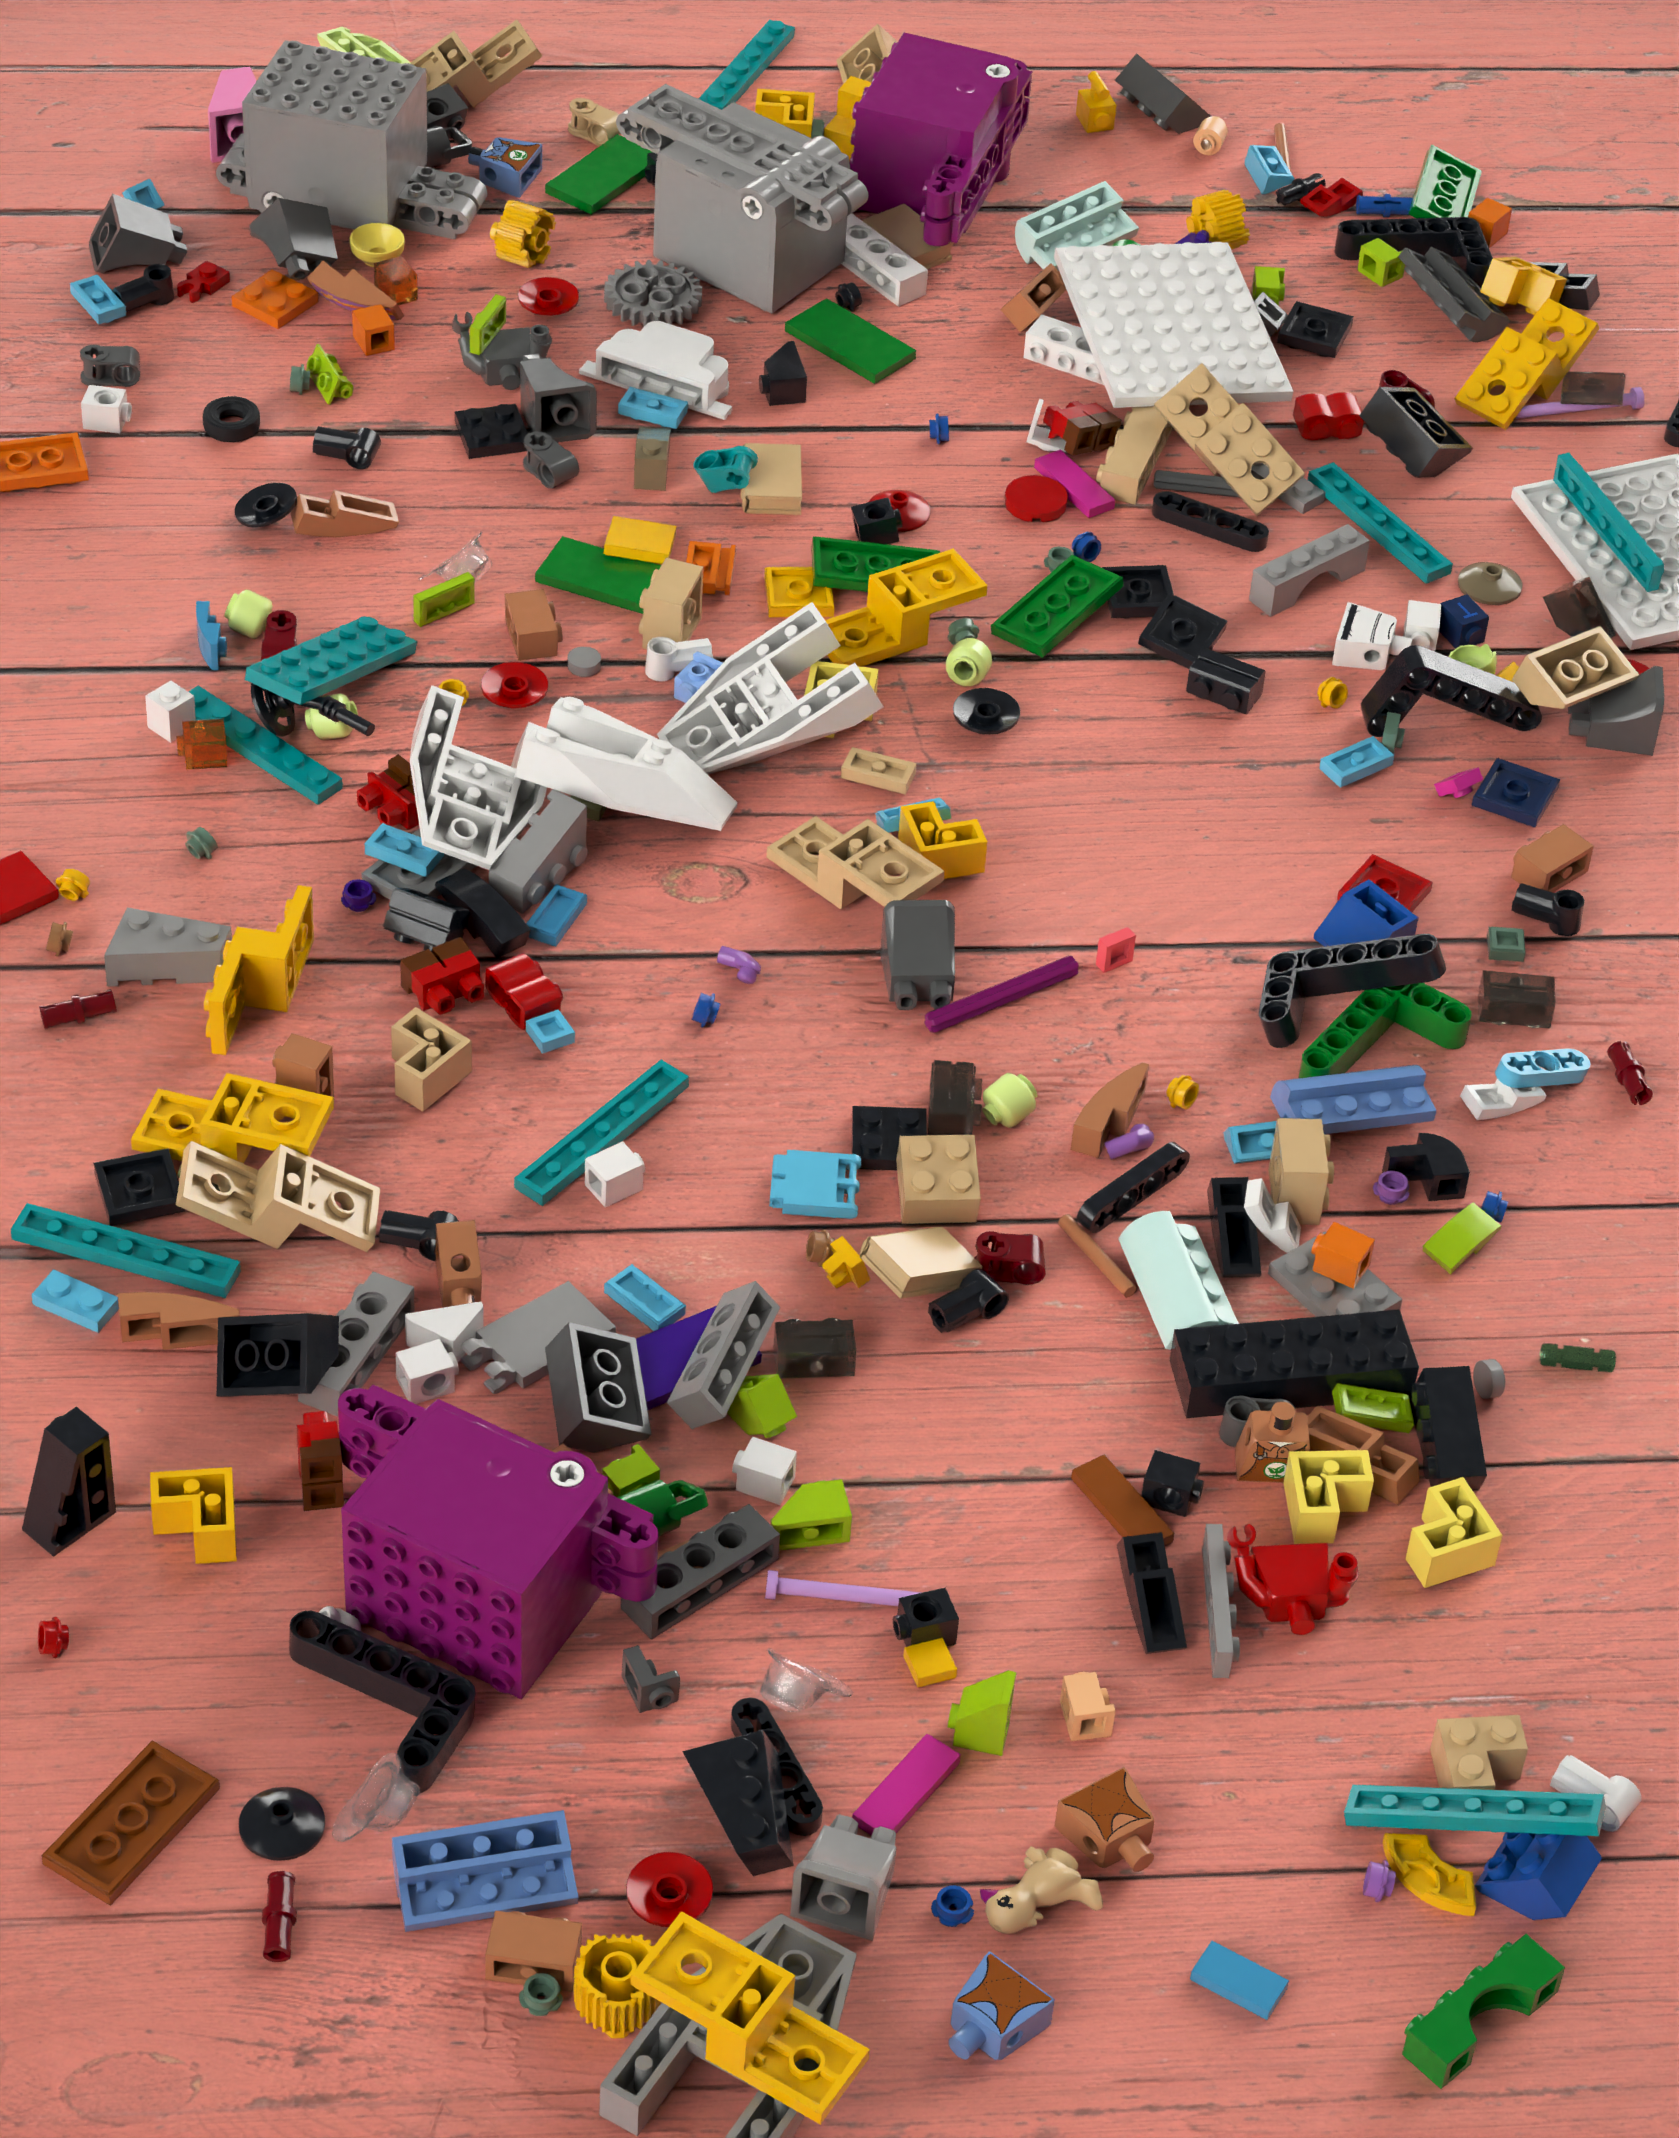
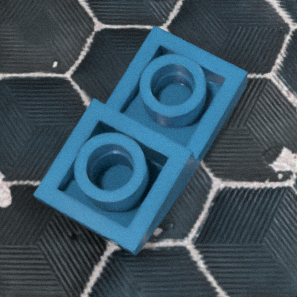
M196 601L199 648L211 670H219L220 657H226L227 637H221L220 623H217L216 615L210 614V601Z

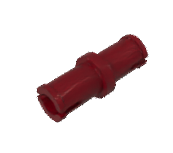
M111 989L85 997H79L77 994L71 996V1000L39 1006L45 1029L77 1021L80 1024L85 1022V1018L117 1012Z
M1621 1041L1613 1043L1608 1048L1607 1054L1616 1068L1615 1076L1618 1083L1625 1087L1631 1103L1637 1105V1102H1639V1105L1648 1103L1653 1097V1092L1644 1078V1067L1639 1061L1635 1060L1627 1042L1624 1041L1623 1044Z
M286 1871L272 1872L268 1875L267 1906L262 1910V1923L266 1926L263 1957L271 1962H284L291 1958L292 1926L297 1922V1911L293 1907L296 1878L292 1873Z

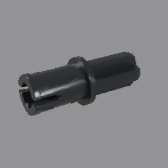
M1315 173L1305 179L1297 178L1290 185L1277 190L1276 202L1278 204L1282 203L1285 206L1297 200L1300 201L1301 198L1320 184L1326 186L1325 179L1315 182L1323 177L1319 173Z

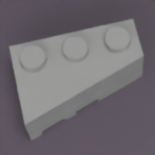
M552 789L547 795L550 803L540 816L533 813L529 818L528 824L531 827L522 839L519 840L514 837L489 869V885L521 914L533 904L539 903L544 894L554 887L555 884L559 885L570 871L585 861L587 856V805L555 789Z
M127 907L104 955L107 987L118 986V981L141 980L142 985H153V980L176 979V984L214 982L216 966L218 964L222 965L224 961L223 951L227 940L232 941L231 926Z

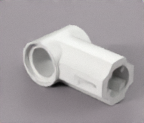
M667 637L652 638L647 644L645 673L652 680L668 681L674 677L675 672L682 671L693 660V654L697 651L713 658L712 645L708 638L675 642Z
M1567 1755L1561 1761L1550 1783L1551 1787L1561 1793L1604 1794L1606 1809L1601 1829L1605 1831H1617L1641 1802L1639 1789L1629 1779L1617 1775L1609 1779L1572 1755Z

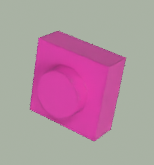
M1479 767L1458 772L1435 783L1434 786L1439 797L1453 794L1454 798H1458L1473 791L1472 785L1484 779Z

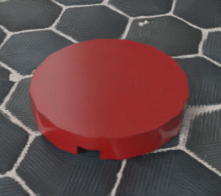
M1038 475L1022 476L1014 479L1007 485L1004 496L1005 506L1013 516L1023 521L1032 522L1034 518L1041 519V522H1049L1065 513L1068 494L1058 481L1049 477Z

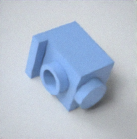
M698 651L694 653L693 660L675 676L674 698L686 703L723 662Z

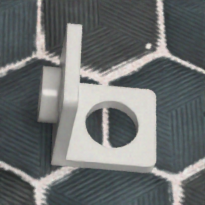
M1039 399L1026 443L1036 445L1040 449L1049 452L1061 449L1067 454L1064 450L1066 445L1064 439L1061 437L1050 439L1048 438L1050 430L1037 426L1044 402L1043 399Z

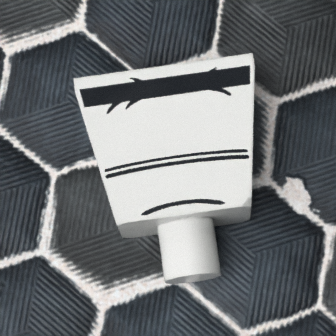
M1348 602L1336 638L1332 665L1384 670L1386 669L1389 655L1398 656L1403 649L1412 646L1413 639L1395 635L1397 619L1394 616Z

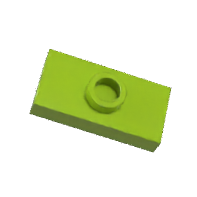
M495 294L483 311L475 316L474 322L470 326V353L482 354L506 323V297Z
M466 572L413 595L414 622L422 627L475 604V578L469 572Z
M1339 1383L1336 1384L1332 1391L1336 1413L1368 1427L1410 1433L1415 1425L1409 1395Z

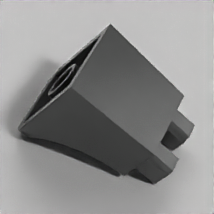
M112 193L89 240L94 271L104 274L117 268L132 265H165L167 260L181 264L187 253L186 244L180 242L183 235L182 227L171 224L169 215L165 212Z
M277 198L249 225L250 235L260 239L268 246L278 266L287 268L290 279H304L322 261L331 266L338 259L327 207Z
M540 354L524 355L522 361H520L521 411L530 433L534 431L545 432L557 443L588 439L594 435L597 429V391L594 385L565 373L554 364L551 358H542Z
M1653 666L1639 674L1636 680L1568 707V714H1571L1568 727L1569 735L1586 737V747L1653 756L1664 709L1663 667Z
M893 900L883 909L880 955L889 1002H896L899 1010H912L917 1006V1001H930V1005L934 1009L950 1004V1001H953L955 983V907L950 901Z

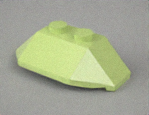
M345 27L317 34L320 46L328 47L331 50L354 52L361 56L384 58L391 62L411 64L383 41L360 33H350V29Z

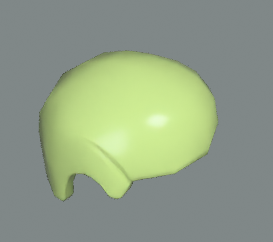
M1484 644L1481 647L1463 645L1450 652L1449 657L1495 674L1497 665L1496 652L1492 653L1488 644Z

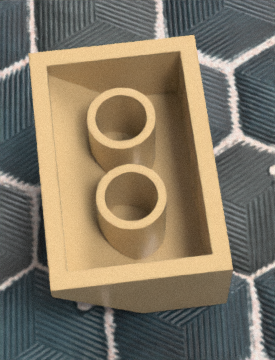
M879 24L873 27L836 60L843 84L850 76L872 82L874 73L879 72L884 57L890 55L893 43L898 42Z
M1599 626L1526 655L1512 681L1530 704L1565 709L1636 680L1639 674L1603 628Z

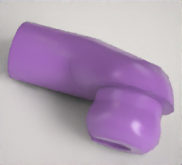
M726 946L720 948L717 963L740 969L737 974L738 979L744 983L753 984L756 981L757 974H760L761 971L759 963L746 952Z
M1136 1124L1131 1128L1130 1133L1104 1142L1112 1160L1130 1152L1148 1149L1153 1143L1154 1134L1147 1125Z

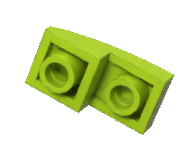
M1473 1202L1440 1228L1423 1245V1252L1451 1275L1473 1252L1477 1254L1501 1229V1225Z

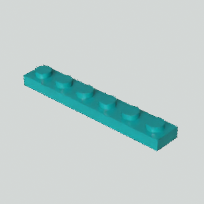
M769 20L698 99L721 110L733 102L736 103L794 38L795 27L786 25L781 21Z
M1570 453L1558 455L1553 481L1647 592L1659 590L1661 577L1664 573L1662 559L1655 554L1645 539L1637 533L1630 522L1620 513L1614 503L1608 499L1598 484L1591 479Z
M1334 462L1309 471L1308 481L1325 491V497L1424 583L1427 584L1451 574L1453 563Z
M199 685L189 691V693L194 695L197 727L306 798L319 805L343 789V782L340 776Z
M662 1059L659 1060L514 1178V1188L536 1203L544 1206L585 1172L586 1158L622 1142L689 1087V1076Z
M29 1203L25 1205L11 1228V1237L15 1241L222 1298L227 1297L241 1272L240 1261Z
M1352 1784L1344 1816L1346 1826L1599 1836L1606 1805L1604 1794Z

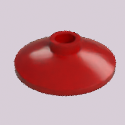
M542 277L523 284L518 292V300L523 308L532 313L553 316L564 314L574 309L579 302V292L573 284L566 280Z
M887 490L874 495L869 500L871 502L889 498L892 509L898 508L900 512L902 527L897 528L898 532L918 529L925 525L930 517L928 502L920 495L910 491Z
M507 662L498 664L486 671L481 679V690L490 702L498 706L524 708L538 703L546 696L548 692V679L539 668L522 662Z
M661 1852L644 1858L634 1866L627 1879L626 1896L630 1907L641 1919L656 1926L669 1927L681 1911L696 1920L700 1918L711 1903L713 1883L707 1869L696 1859L682 1853ZM665 1896H673L674 1898H673V1899H667V1898H664V1897H665Z

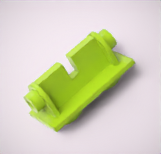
M316 344L313 354L308 358L306 370L310 371V377L327 404L331 405L333 397L345 399L351 397L353 385L346 376H342L343 371L338 365L337 359L334 355L325 353L320 344Z

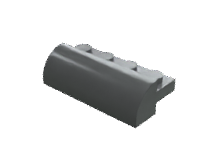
M1405 247L1398 256L1406 265L1404 270L1469 341L1482 342L1498 335L1511 321L1496 304L1489 301L1487 295L1480 293L1481 288L1450 255L1431 247L1423 256Z

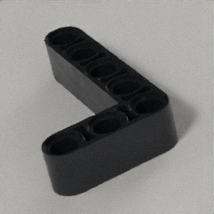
M1469 217L1343 221L1338 225L1334 250L1335 255L1340 259L1359 260L1361 245L1377 238L1398 252L1406 247L1425 256L1428 250L1433 247L1450 255L1480 288H1482L1493 259L1479 223Z
M1417 645L1409 646L1399 653L1361 702V711L1369 734L1375 737H1383L1387 712L1401 714V722L1423 694L1519 731L1535 729L1542 721L1539 706L1530 704L1514 682Z
M1417 934L1287 951L1273 956L1267 964L1259 1008V1018L1269 1044L1275 1048H1283L1293 1044L1298 1039L1306 997L1437 980L1446 971V964L1438 940L1431 934Z
M311 1610L302 1611L291 1619L289 1655L293 1661L418 1717L399 1745L397 1751L396 1782L401 1789L412 1794L428 1790L473 1722L476 1692L472 1682Z

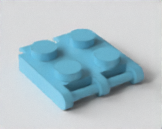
M787 1150V1155H774L769 1206L783 1208L782 1214L846 1219L856 1218L858 1206L855 1204V1194L859 1192L860 1183L856 1180L857 1169L861 1167L860 1156L800 1150ZM846 1170H849V1178H845ZM844 1194H848L847 1203L844 1202Z

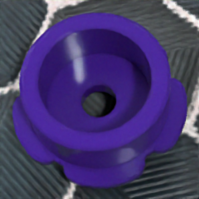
M357 879L349 881L344 886L341 902L352 911H365L369 905L375 903L376 894L372 893V886L369 882Z

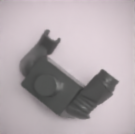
M466 312V324L458 322L457 314H455L452 322L453 331L460 334L461 337L458 339L464 365L477 375H481L485 384L489 386L503 385L507 390H514L520 385V361H522V357L524 355L540 354L542 358H546L552 342L549 328L545 325L533 326L531 334L529 327L503 329L497 333L482 354L477 355L470 353L469 329L473 321L471 314Z

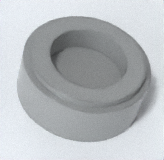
M591 647L574 648L568 654V670L579 677L593 676L600 671L601 655L596 649Z
M1495 1359L1478 1361L1473 1371L1474 1384L1478 1394L1483 1399L1500 1397L1505 1389V1375L1501 1365Z

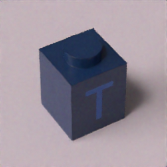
M1468 594L1440 603L1439 632L1455 649L1459 646L1477 645L1485 641L1489 616Z

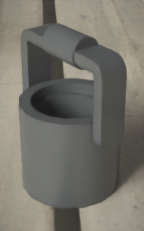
M441 126L427 129L426 167L433 168L450 163L451 159L469 155L472 141L455 127L442 128ZM453 138L459 145L451 147L449 139Z

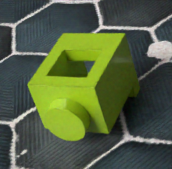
M1379 238L1361 245L1357 270L1380 287H1384L1403 278L1405 264L1398 257L1402 251L1398 252Z
M1255 266L1251 289L1252 298L1256 300L1264 292L1279 306V301H1284L1285 283H1283L1285 268Z
M636 1444L631 1447V1455L623 1459H616L608 1466L602 1468V1475L608 1477V1488L613 1492V1496L619 1497L651 1482L660 1480V1469L642 1447Z

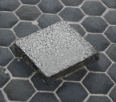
M1568 372L1563 378L1561 404L1623 406L1626 374Z

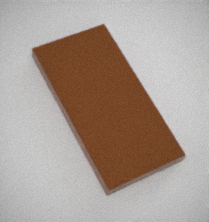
M152 1740L41 1855L42 1864L111 1906L219 1791V1780Z

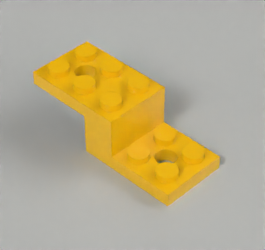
M1547 298L1521 334L1506 327L1455 396L1456 404L1507 430L1533 393L1548 400L1598 332V323ZM1554 332H1562L1564 334L1560 341L1551 342L1548 340L1549 336ZM1497 385L1506 387L1505 391L1500 395L1490 394L1491 389Z
M954 548L869 575L867 607L825 620L841 645L827 656L833 663L851 665L855 662L857 666L862 667L928 645L930 614L987 596L988 585Z
M297 886L293 899L288 898L286 901L284 923H278L276 932L237 926L232 941H226L223 951V964L216 966L214 987L212 990H207L204 999V1011L209 1012L206 1024V1037L211 1038V1052L213 1054H227L245 1006L288 1012L314 941L312 887Z
M226 1073L212 1101L158 1088L131 1138L132 1150L145 1153L168 1148L171 1159L182 1161L185 1147L190 1141H193L244 1164L252 1146L275 1151L282 1144L310 1157L334 1109V1097ZM284 1117L294 1119L290 1122H279ZM180 1124H185L188 1126L187 1128L181 1130L174 1129Z
M682 1911L631 1974L632 1986L707 2028L706 2060L820 2125L869 2060V2048L793 2006L795 1975ZM698 1963L705 1967L706 1971L700 1975L692 1976L685 1973L682 1968L687 1964ZM809 2058L814 2060L819 2067L813 2071H802L796 2067L795 2063L798 2060Z

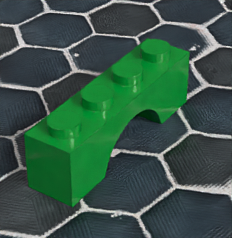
M1527 1934L1514 1944L1510 1942L1505 1943L1496 1952L1493 1961L1486 1967L1477 1966L1466 1977L1464 1985L1455 1992L1452 1990L1446 1991L1438 1999L1432 2011L1426 2016L1419 2014L1410 2021L1404 2031L1406 2040L1402 2055L1442 2089L1471 2065L1477 2038L1473 2033L1470 2021L1475 2016L1491 2009H1510L1530 2016L1558 1993L1565 1967Z

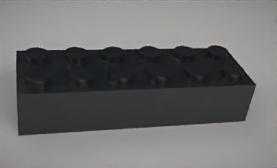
M1400 1309L1174 1329L1169 1360L1186 1418L1223 1415L1226 1402L1234 1396L1284 1399L1291 1402L1295 1408L1334 1405L1332 1391L1337 1383L1410 1395L1412 1384L1416 1382L1419 1370Z

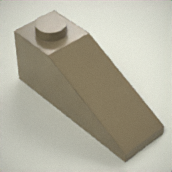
M639 427L635 450L634 489L666 491L671 428Z

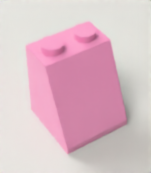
M250 67L222 70L208 108L212 163L221 162L239 135L244 133L242 102L256 83V78Z

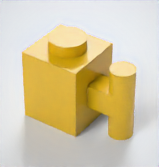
M1092 71L1088 74L1091 88L1078 90L1076 116L1087 133L1114 130L1117 105L1098 72Z

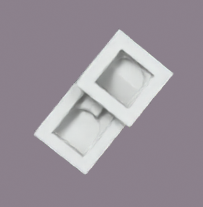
M1498 1079L1495 1084L1465 1085L1460 1095L1476 1120L1498 1118L1523 1111L1543 1102L1547 1096L1541 1087L1512 1088L1504 1085Z
M1262 1178L1249 1180L1247 1182L1244 1208L1255 1226L1266 1238L1286 1253L1299 1247L1301 1226L1290 1203L1274 1204Z

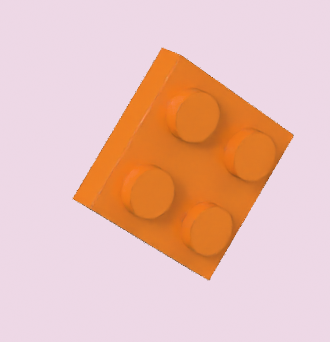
M273 269L231 296L233 307L276 329H280L319 302L317 291Z

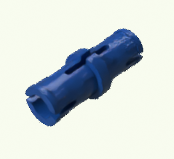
M1383 194V197L1358 195L1356 214H1382L1383 217L1409 215L1413 198L1391 197L1390 194Z

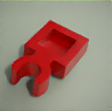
M205 261L186 274L187 280L177 284V296L182 297L184 294L189 293L190 302L195 303L200 300L203 292L212 295L230 282V271Z

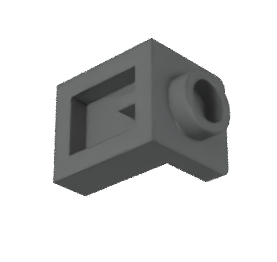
M1262 292L1254 300V303L1268 334L1272 336L1285 322L1288 314Z
M639 1645L623 1650L621 1676L639 1713L652 1709H662L679 1700L680 1676L676 1670L657 1675L654 1663L651 1659H645Z

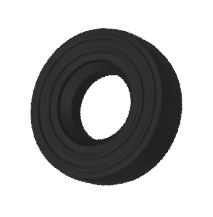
M237 396L221 397L211 401L204 408L203 426L206 433L216 440L223 442L244 441L258 432L260 413L256 404L246 398ZM228 416H237L243 418L242 420L237 422H225L220 420Z

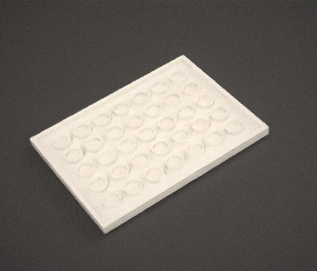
M1228 242L1157 243L1154 245L1128 244L1125 246L1098 245L1093 247L1069 246L1055 248V262L1113 408L1154 406L1160 398L1201 363L1237 403L1292 400L1293 389ZM1195 400L1191 403V405L1206 404L1202 400Z
M1679 454L1586 472L1598 484L1608 499L1614 503L1620 513L1630 522L1637 533L1645 539L1655 554L1662 559L1664 573L1661 577L1659 590L1647 592L1553 479L1513 487L1511 494L1513 501L1630 650L1679 640Z

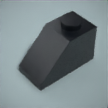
M788 341L764 362V375H759V389L761 394L766 395L769 406L806 403L807 375L794 341Z

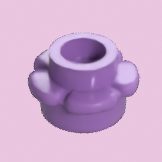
M1383 1172L1379 1176L1378 1182H1375L1373 1185L1374 1194L1379 1195L1380 1200L1386 1204L1395 1205L1402 1203L1409 1197L1408 1180L1400 1172Z
M1383 1860L1382 1864L1370 1861L1366 1870L1363 1895L1375 1898V1902H1380L1383 1895L1390 1897L1394 1888L1396 1873L1389 1870V1863L1386 1860Z

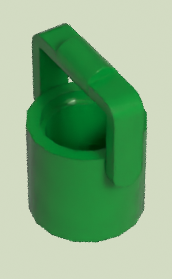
M656 1480L617 1497L652 1513L653 1524L658 1529V1537L679 1528L681 1518L704 1509L709 1505L706 1493L702 1488L683 1480L674 1481L669 1484L664 1483L662 1480ZM679 1496H682L683 1498H685V1500H682V1501H680V1502H678V1503H677V1501H676V1499H675L676 1497H679Z

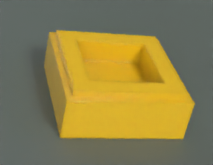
M943 1638L904 1647L903 1657L918 1688L956 1678L957 1667Z

